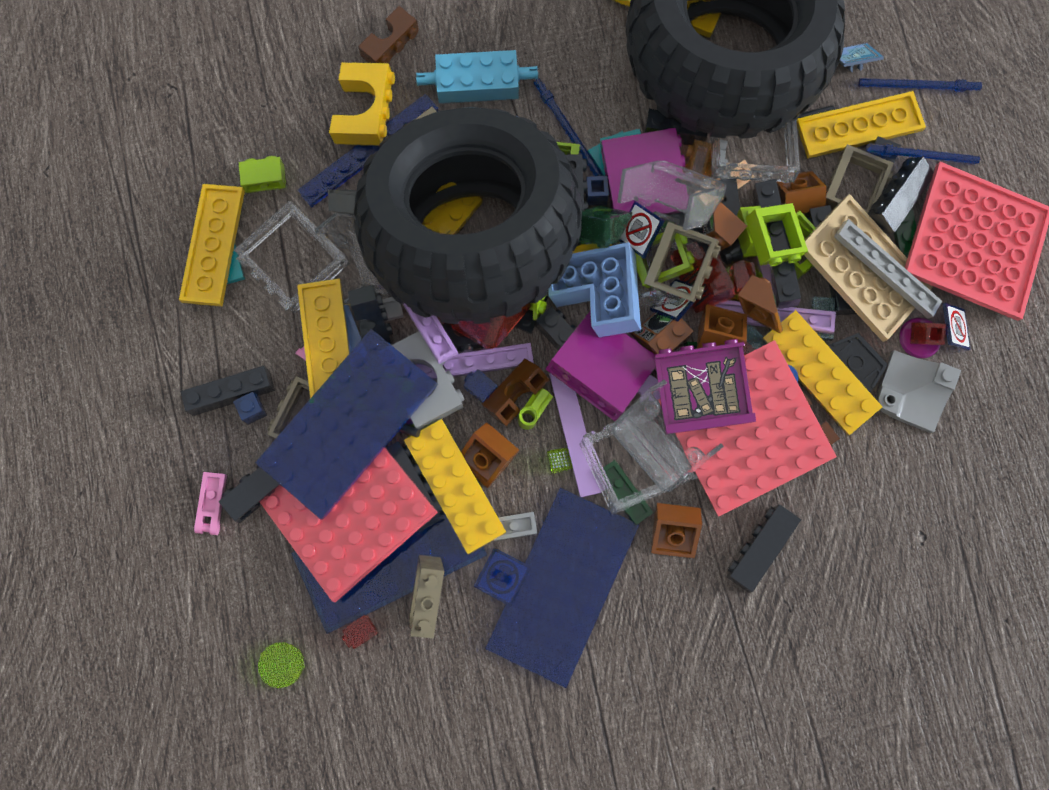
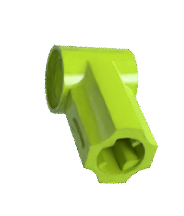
M541 388L536 395L533 394L520 411L518 424L521 428L529 430L536 425V422L553 398L547 390ZM530 414L533 417V421L527 423L523 420L522 416Z

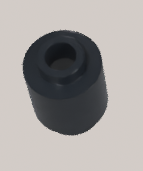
M736 239L731 246L720 251L721 259L726 265H734L746 258L743 256L739 239Z

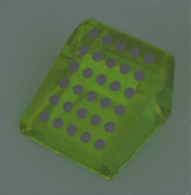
M568 448L547 451L552 474L573 469Z

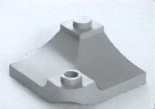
M895 350L892 351L876 395V400L882 406L880 410L896 420L929 433L935 432L942 411L952 391L955 390L961 370L942 362H931Z

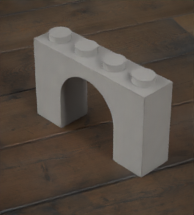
M419 331L377 352L387 373L394 374L413 364L426 365L436 373L437 385L434 392L426 399L406 409L417 429L422 430L464 408L462 401L465 399L460 389H454L452 383L455 380L449 370L445 372L442 366L445 362L438 364Z

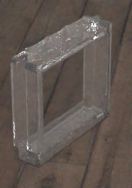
M796 119L784 125L787 166L721 162L720 138L710 136L712 178L740 179L743 181H769L776 179L777 182L794 183L800 172Z
M290 200L235 248L234 251L238 254L236 259L244 268L249 266L252 269L250 274L258 282L262 280L266 284L264 288L272 297L276 294L280 298L278 303L285 310L290 308L295 314L300 309L298 293L290 299L248 256L253 249L292 216L334 259L309 283L332 280L350 263L347 257Z
M652 407L647 408L641 412L642 415L637 417L630 415L617 425L614 423L608 424L602 428L603 431L598 433L591 431L583 436L584 438L579 444L612 515L684 485L694 478L674 434H665L661 407L654 410ZM654 419L681 474L618 500L592 444Z

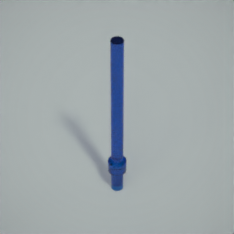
M540 78L536 79L533 84L541 94L540 98L544 104L549 106L572 143L580 144L579 153L582 154L583 159H586V164L593 175L604 176L554 101L552 92L546 89Z
M859 78L858 86L950 89L955 92H964L965 90H981L982 82H967L964 79H957L956 81Z
M886 143L882 145L868 144L866 146V152L879 153L881 156L887 157L892 155L916 158L924 156L925 159L978 164L980 162V157L974 155L894 147L893 144Z

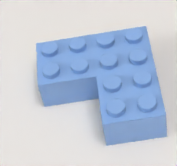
M627 242L573 253L560 281L556 284H551L548 289L549 297L555 306L560 307L590 301L591 327L599 338L641 330L636 254L630 243Z

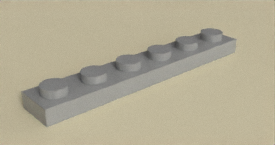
M849 219L844 221L834 238L927 319L933 317L942 300Z

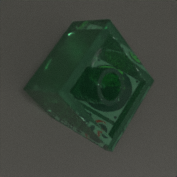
M603 206L583 210L580 243L597 244L599 248H608L610 244L619 242L632 218V212Z

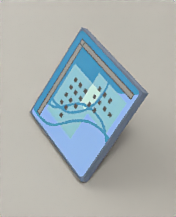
M868 43L844 47L839 63L844 67L847 66L853 72L854 65H857V68L862 70L863 63L883 60L884 56Z

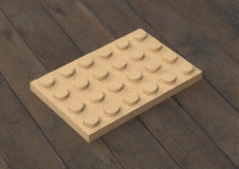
M849 194L805 239L808 252L804 256L881 341L884 342L893 335L915 307L834 238L843 222L849 219L904 268L907 257ZM921 282V283H922L923 285H925L929 290H931V288L933 287V286H931V285H929V284H926V283H924V282Z

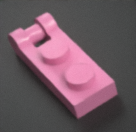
M203 472L194 526L195 533L203 534V532H209L210 535L219 534L222 505L218 501L223 498L222 494L225 492L226 474ZM205 517H211L210 524L205 523Z

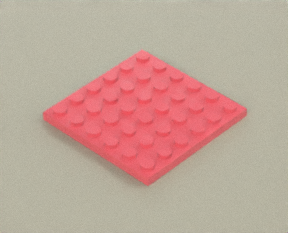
M939 162L935 166L905 269L921 282L1019 321L1023 319L1049 225V206Z
M775 340L744 355L752 411L755 413L756 422L675 433L718 517L837 457Z
M359 416L321 448L316 456L313 455L306 461L305 465L292 474L290 479L274 489L275 492L269 497L267 495L260 501V504L333 602H337L438 513Z

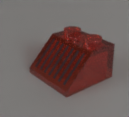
M719 254L716 259L713 258L710 266L713 268L709 278H705L702 287H704V291L700 300L696 299L695 303L690 301L695 313L703 311L706 304L715 306L735 297V287ZM704 257L693 264L694 270L679 276L682 284L693 287Z

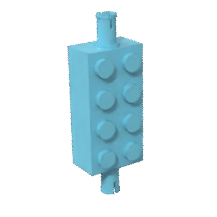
M516 50L435 55L436 70L434 72L416 73L417 86L435 85L437 87L439 103L519 99L518 82L526 79H538L537 66L519 67L517 65Z

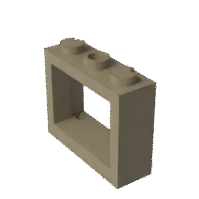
M847 144L839 157L826 189V206L830 205L831 210H833L842 201L836 198L835 195L850 162L879 174L867 206L864 209L868 213L871 206L878 200L885 189V184L889 183L893 176V171H891L893 162Z
M668 222L644 283L695 303L696 299L700 300L703 294L704 287H702L704 279H708L713 268L710 266L713 258L716 259L721 248L718 245L719 241ZM676 233L709 245L690 294L657 282Z
M296 376L294 381L292 380L287 387L288 394L285 400H281L278 405L276 418L270 421L267 435L307 454L316 456L317 452L325 446L343 407L326 410L309 446L282 435L281 433L303 389L309 391L308 381Z
M419 555L409 614L411 636L434 639L444 576L441 557Z

